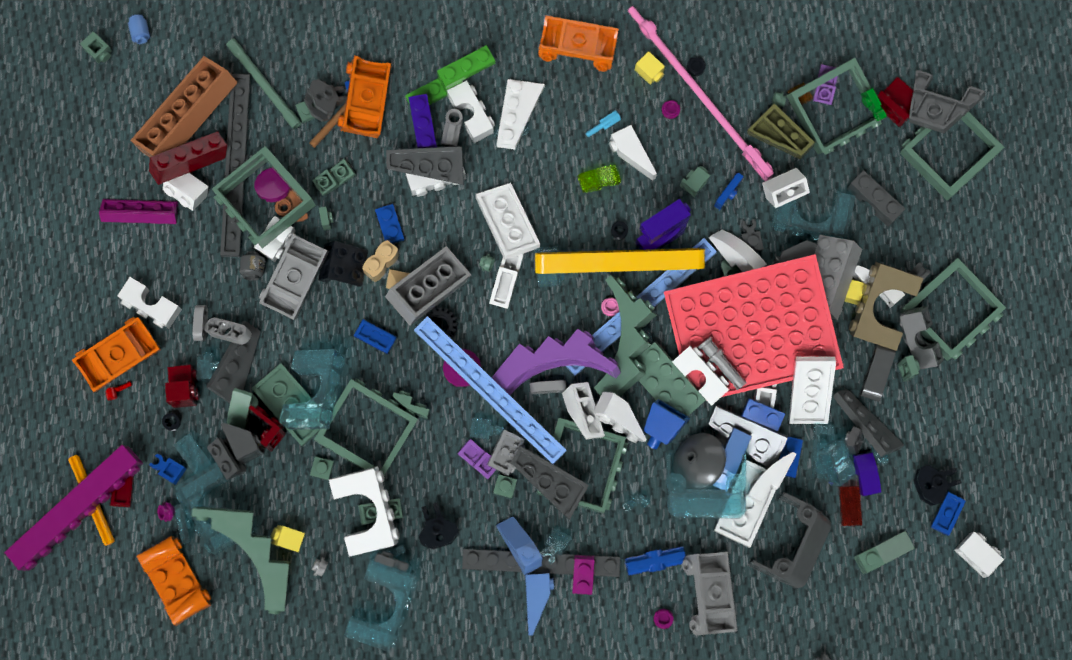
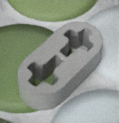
M207 305L195 306L192 333L194 341L206 340L207 332L204 326L208 321Z
M564 380L530 383V394L561 393L567 389L566 381Z

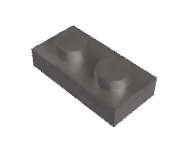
M853 427L851 432H847L845 442L851 455H858L864 437L861 429Z

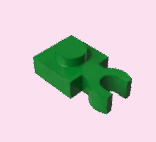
M873 88L861 93L863 105L872 110L876 121L887 117L885 111L880 106L882 104Z

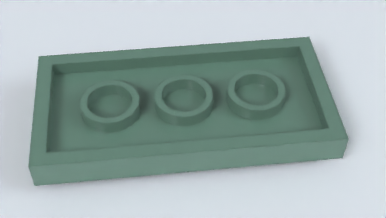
M654 342L636 358L644 366L642 370L646 374L639 382L655 400L663 401L686 416H689L706 401L699 392V389L674 365L671 357L657 342Z
M282 363L252 387V390L302 447L318 434L328 417Z

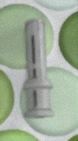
M710 336L698 348L705 352L709 357L708 360L712 363L714 362L736 390H739L747 382L723 355V350L716 346L712 341L713 338Z

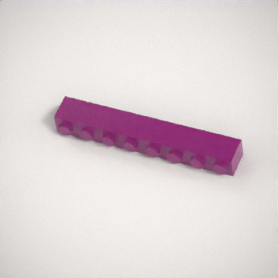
M121 445L4 552L18 570L29 571L37 565V561L41 557L47 556L56 543L59 544L65 540L66 534L70 530H75L81 525L83 518L92 515L96 511L95 507L100 503L106 502L115 489H120L126 483L125 480L129 476L137 474L143 462L129 446Z

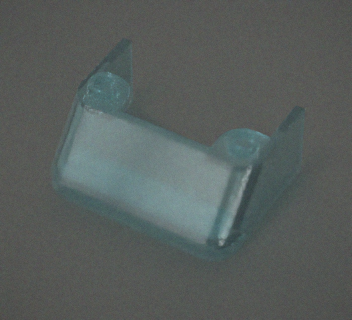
M667 454L666 490L667 508L670 515L676 518H742L746 513L747 501L746 455H742V474L729 476L726 480V490L686 489L685 478L681 474L673 473V459L671 454Z

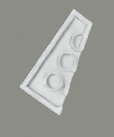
M508 79L497 147L516 149L527 122H529L532 111L544 90L545 84Z

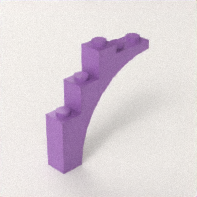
M577 329L565 345L559 339L555 338L553 340L549 336L536 352L531 347H524L519 343L491 378L511 395L522 383L532 376L560 366L576 365L591 367L603 371L614 378H617L621 372L618 368L619 364L611 357L607 359L603 356V352L596 347L593 341L594 337L589 332H582Z

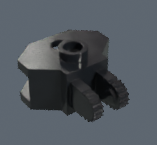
M930 465L917 469L913 482L920 500L930 506L943 502L946 490L962 483L961 479L948 483L945 477L955 474L957 469L938 471Z
M437 502L433 503L437 518L431 520L426 506L421 507L425 518V527L418 536L422 546L433 550L452 544L459 534L457 525L445 520L441 515ZM438 536H443L442 541H437Z

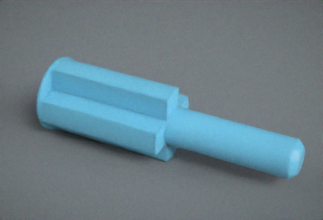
M615 110L599 120L600 124L587 131L586 136L590 137L602 128L606 130L620 121L621 117Z

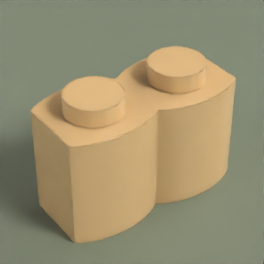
M388 240L381 243L375 255H372L365 261L363 265L364 274L374 282L380 280L386 273L387 268L397 261L399 257L398 248Z

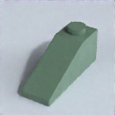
M904 531L854 556V559L862 574H866L915 549L907 532Z

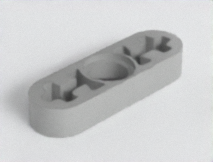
M214 317L209 319L204 326L205 331L210 336L236 344H245L251 338V331L246 326ZM231 327V330L225 334V331Z

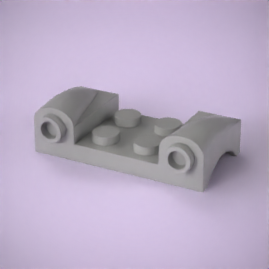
M292 234L285 242V251L266 289L264 288L259 296V299H261L259 303L296 320L310 287L329 251Z
M728 552L686 556L682 567L687 575H694L699 615L692 616L690 621L691 631L696 636L736 632L737 623Z

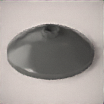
M707 433L694 434L685 439L678 447L673 460V471L677 481L685 488L694 491L707 489L716 483L721 477L726 464V452L723 444L719 439Z

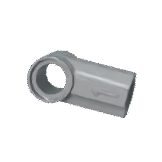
M451 109L446 114L441 141L442 146L457 147L461 126L463 125V116L458 109ZM458 116L460 119L458 122L452 123L450 118Z

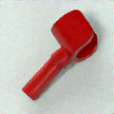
M130 381L116 388H107L105 392L107 400L117 399L116 392L132 386Z

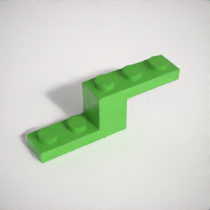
M486 45L437 70L438 79L405 95V98L409 103L408 97L427 94L429 105L446 97L447 90L463 83V80L496 64L495 59Z

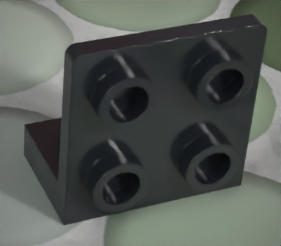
M337 241L324 244V249L329 251L320 269L318 281L328 282L335 280L361 287L364 278L363 265L367 260L368 251Z

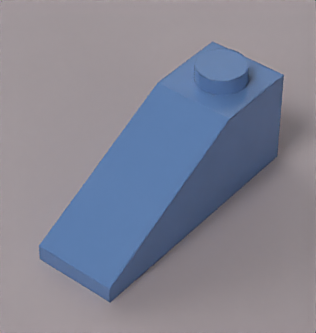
M733 428L724 445L726 452L724 471L713 486L725 492L728 491L752 437L751 435Z
M514 517L496 525L524 575L542 566L541 554Z
M549 574L525 575L529 636L533 635L550 596V590H554L553 578H549Z

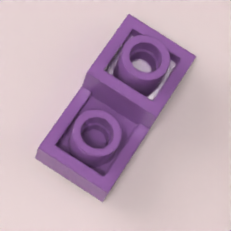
M821 64L818 77L836 67ZM838 76L816 87L813 101L832 105Z

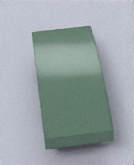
M343 159L330 170L326 169L312 181L322 196L352 179L356 176V173L348 161Z
M234 388L227 424L246 429L250 411L248 407L252 405L253 400L252 393Z
M404 391L393 393L394 400L404 409H409L419 417L429 418L430 410L427 409V406L420 403L412 405L413 397L410 396V393Z
M400 498L389 500L388 505L389 509L393 510L394 520L403 518ZM374 503L358 506L361 525L376 522L377 509Z

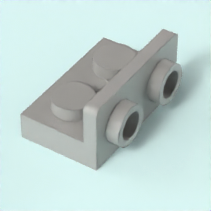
M502 430L487 466L502 472L504 475L513 473L515 468L510 463L520 446L525 448L523 444L525 439L509 431Z

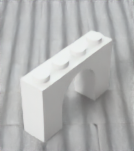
M378 466L337 476L329 480L334 499L361 494L370 498L377 509V520L372 528L348 534L344 537L349 557L394 546L398 543L399 532L397 528H394V513L392 509H389V494L387 490H384V475L381 470L379 471Z

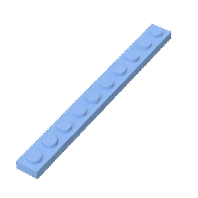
M705 238L693 247L705 249V263L717 252ZM698 269L666 270L636 297L644 301L649 300L655 307L665 298V291L676 289ZM620 311L592 335L596 347L602 352L621 337ZM576 365L566 366L574 376L585 368L584 366Z
M428 316L414 329L416 334L551 464H554L566 452V449Z

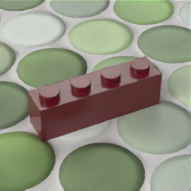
M217 131L150 157L149 172L158 185L225 159L227 144Z

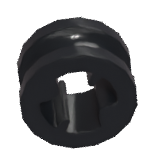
M622 221L615 222L611 229L612 236L618 240L624 239L628 234L627 224ZM621 226L625 232H622V235H618V232L614 231V229Z
M168 413L163 417L162 425L169 431H175L180 427L181 420L178 415ZM172 417H175L174 420L176 421V424H172L171 427H168L169 424L167 423V420H171Z

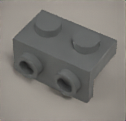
M219 437L207 447L226 480L240 476L247 471L244 465L236 459L227 438L222 440Z

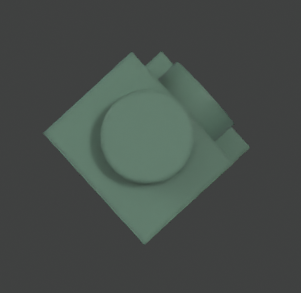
M94 31L80 43L84 51L98 64L101 61L106 62L111 57L110 53L112 50Z
M698 166L695 171L691 170L688 173L686 179L681 181L680 187L695 197L710 178L709 172L704 167Z

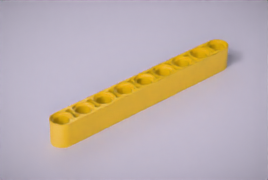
M705 249L535 253V273L538 274L705 268Z

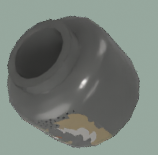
M249 251L248 254L241 256L239 273L246 280H258L264 274L265 259L259 256L258 252Z

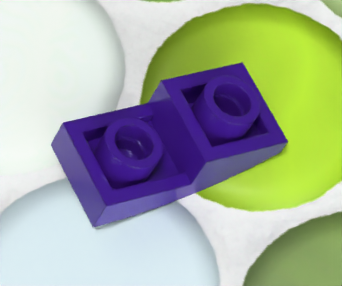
M873 452L853 455L855 474L859 477L860 495L867 496L882 493Z

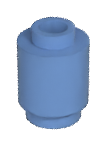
M142 15L131 16L128 26L132 41L137 44L146 43L150 38L146 19Z

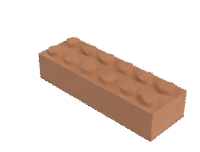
M203 56L130 141L148 157L185 144L238 82L225 68Z

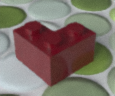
M192 365L167 367L168 383H165L166 402L173 408L197 406V400H200L199 389H196L195 381H198L197 370H194Z

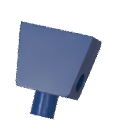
M656 400L651 406L644 427V432L651 435L647 445L653 449H658L661 442L666 445L669 444L690 418L663 401Z

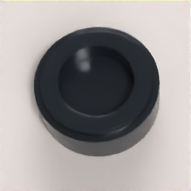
M693 57L688 61L687 71L690 75L700 76L704 73L706 64L702 58Z

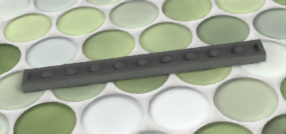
M231 74L238 83L230 91L225 178L246 162L250 74ZM245 180L225 195L242 216ZM223 204L220 255L221 257H241L242 230L236 224L238 220L235 217L231 219L225 212L227 207Z

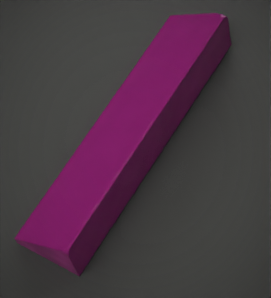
M102 199L99 215L101 222L176 224L178 202Z

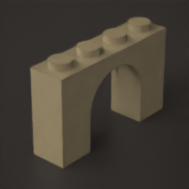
M875 262V265H872L869 270L870 278L868 284L866 283L863 287L862 294L864 295L862 300L856 306L855 312L857 314L855 319L850 322L849 334L897 351L903 332L877 322L873 313L874 302L881 293L887 290H899L917 296L924 278Z

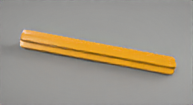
M74 455L68 460L77 482L80 484L87 477V473L80 457ZM99 504L95 507L96 511L92 514V518L103 544L107 546L114 543L115 540Z

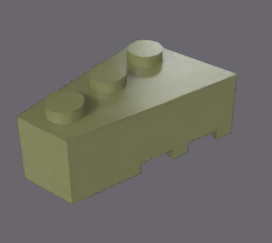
M773 104L747 130L748 135L800 160L815 144L776 104Z

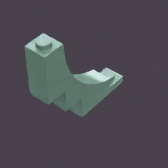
M193 506L192 516L196 517V520L208 521V518H212L211 529L232 539L251 558L262 581L265 598L264 610H268L270 614H280V611L285 612L289 561L269 560L271 536L252 535L254 511Z

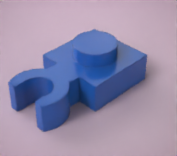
M156 454L155 456L159 459V463L154 465L150 462L149 465L155 470H160L158 474L176 485L186 471V468L171 458L165 461L161 455Z

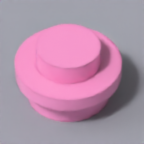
M609 297L602 302L601 310L606 316L612 317L619 312V306L615 298Z

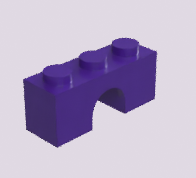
M427 94L408 97L418 149L437 148Z

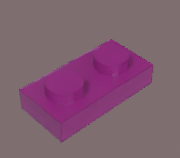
M575 555L572 594L592 595L594 556Z

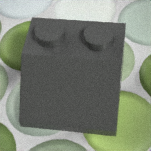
M226 423L220 424L236 459L240 463L245 464L264 454L262 449L265 447L260 443L261 438L258 435H253L250 431Z

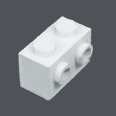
M797 168L762 183L766 199L775 208L810 193L806 177Z
M190 173L163 183V190L168 196L174 197L182 206L188 207L192 211L208 194L209 186Z
M972 532L954 550L983 578L989 577L1004 559L1000 556L1001 552L994 546L990 547L986 543L987 540L982 534Z

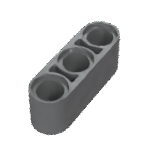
M876 345L860 396L879 402L896 351Z

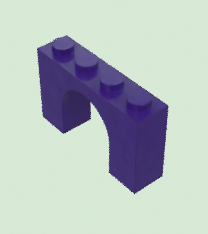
M678 199L641 223L639 229L643 235L636 240L639 249H661L683 235L691 215L689 206Z

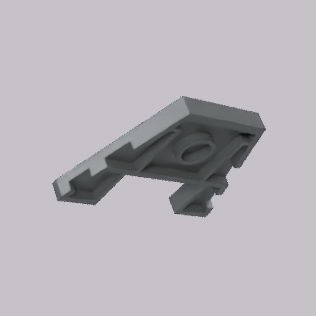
M917 70L909 123L940 133H946L985 97V90L969 86L961 101L927 91L933 80V75Z

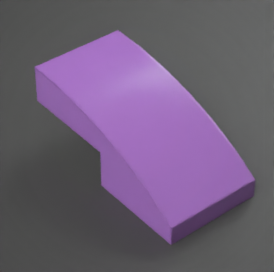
M471 439L457 453L486 479H489L496 471V469L487 466L491 456Z

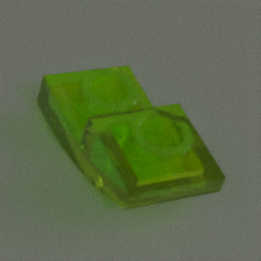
M616 165L596 168L577 176L583 193L599 191L604 186L619 185L621 182Z

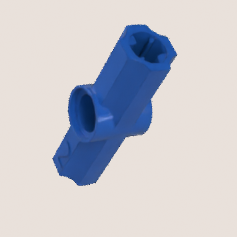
M676 547L664 551L662 549L650 551L644 555L625 558L628 575H635L647 571L649 573L661 571L667 567L681 565L686 555L683 547Z

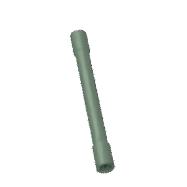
M235 38L229 40L226 44L229 50L251 74L293 130L298 128L302 124L299 118L289 109L246 55Z

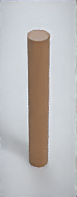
M346 103L309 142L313 148L338 123L339 115L343 116Z

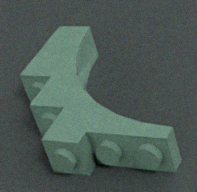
M610 275L605 281L614 293L621 317V337L618 351L614 358L619 364L618 368L621 373L617 378L606 373L594 389L600 396L603 392H609L621 397L646 375L642 370L644 366L636 358L651 346L648 341L649 336L642 328L657 315L653 311L655 307L649 300L637 299L631 291L628 292L624 288L626 284L620 277L615 278Z

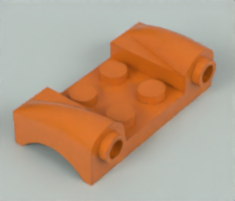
M545 16L538 55L547 62L555 60L557 54L594 61L593 66L597 70L604 72L612 68L619 29Z
M354 56L352 61L347 63L346 73L349 74L350 81L343 116L339 115L337 126H340V131L373 138L379 137L391 63L370 62L359 56Z
M132 317L125 322V326L87 350L84 348L75 354L76 357L72 361L88 382L91 390L97 392L161 349L139 317L136 319Z
M170 536L137 555V558L164 603L165 610L173 625L177 626L192 615L211 606L209 601L211 597L206 589H202L181 550L183 546L180 540Z

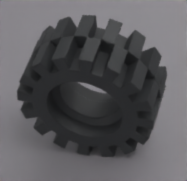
M433 308L431 312L429 311L423 319L428 316L433 322L437 319H444L448 324L444 333L449 338H454L457 332V320L454 314L447 308Z

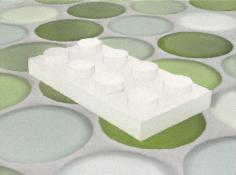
M511 183L476 194V200L504 260L540 248V242Z
M835 357L795 358L789 424H828L836 367Z
M748 460L745 461L714 529L715 532L744 546L751 547L776 490L769 488L763 502L760 504L746 495L752 485L767 469Z

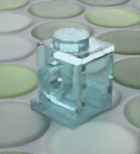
M203 353V356H197V380L200 382H209L219 364L214 357V353Z

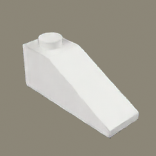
M630 125L611 134L609 142L611 150L613 152L616 151L620 158L651 180L656 179L657 173L632 126Z
M589 383L571 384L562 393L568 413L585 439L604 437V431L598 419L599 416L593 413L596 405Z

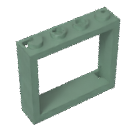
M856 58L847 61L786 95L806 134L815 142L814 149L817 154L824 153V155H827L835 150L834 146L838 144L843 146L851 141L850 137L854 135L859 137L866 133L865 129L871 126L873 129L882 124L881 120L876 121L873 116V118L823 145L798 97L849 70L860 93L871 89Z
M967 112L961 120L991 150L951 187L912 149L932 131L931 129L921 127L915 133L916 137L913 140L909 138L903 143V149L900 152L947 201L1004 149V146L970 112Z
M266 146L212 188L216 194L213 198L220 206L224 204L227 207L225 212L231 219L235 217L238 220L237 226L243 232L247 231L250 234L248 236L250 241L254 245L259 244L262 249L316 206L312 198ZM268 162L302 202L259 236L225 195Z
M959 258L900 310L901 313H904L906 310L914 309L955 270L987 301L994 311L952 350L930 327L927 330L921 331V334L929 343L939 342L942 355L947 361L951 358L956 360L963 353L961 349L965 345L969 348L976 341L975 336L978 333L983 335L990 328L988 324L991 321L996 323L1004 316L1002 311L1006 309Z
M351 379L314 441L363 470L375 467L323 436L348 394L354 388L409 421L381 468L383 475H385L418 419L415 418L416 414L409 409H405V411L398 407L399 404L389 398L387 401L382 398L383 394L375 389L370 391L365 388L366 384L359 379H355V381Z
M558 418L553 438L560 443L564 428L582 432L575 422ZM604 431L605 436L600 439L614 442L618 445L601 504L599 506L582 500L578 504V507L604 514L605 510L610 509L612 499H609L611 491H615L617 480H614L616 472L620 473L623 464L619 460L621 454L626 453L628 443H625L626 437ZM537 490V493H536V494L543 496V495Z

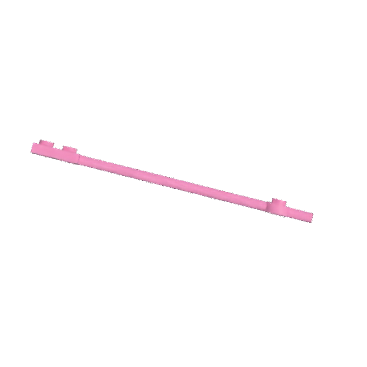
M634 6L629 8L628 12L639 24L642 33L654 42L743 151L742 155L764 181L770 180L774 174L773 168L768 162H764L759 150L751 145L748 146L657 36L656 25L652 21L644 20Z

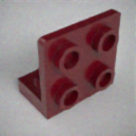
M897 77L877 97L887 117L898 127H901L910 116L913 90Z
M250 405L248 408L272 427L270 430H265L260 441L264 447L272 452L286 435L283 431L284 426L273 417L271 420L268 419L269 415L258 405L256 408Z

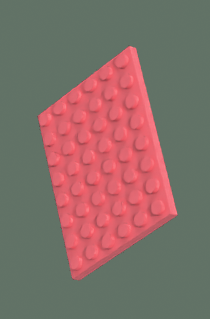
M816 254L664 292L679 355L689 346H692V348L696 346L698 348L701 343L711 336L716 346L723 350V355L747 382L739 390H736L713 362L712 364L716 368L714 372L719 377L722 375L730 383L728 385L730 389L722 397L792 381L796 357H835V370L844 368ZM699 349L703 353L701 358L707 363L709 357L702 349ZM693 370L686 375L699 390L706 383L704 373L699 370Z

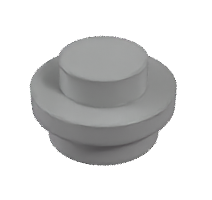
M323 557L320 560L316 559L311 570L314 571V576H322L325 572L328 562Z

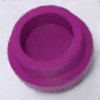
M666 101L662 106V114L668 119H674L680 113V106L675 101Z
M163 502L162 505L158 506L159 519L166 522L171 521L175 514L174 507L169 502Z
M660 609L655 613L654 623L658 628L667 629L673 624V614L669 610Z

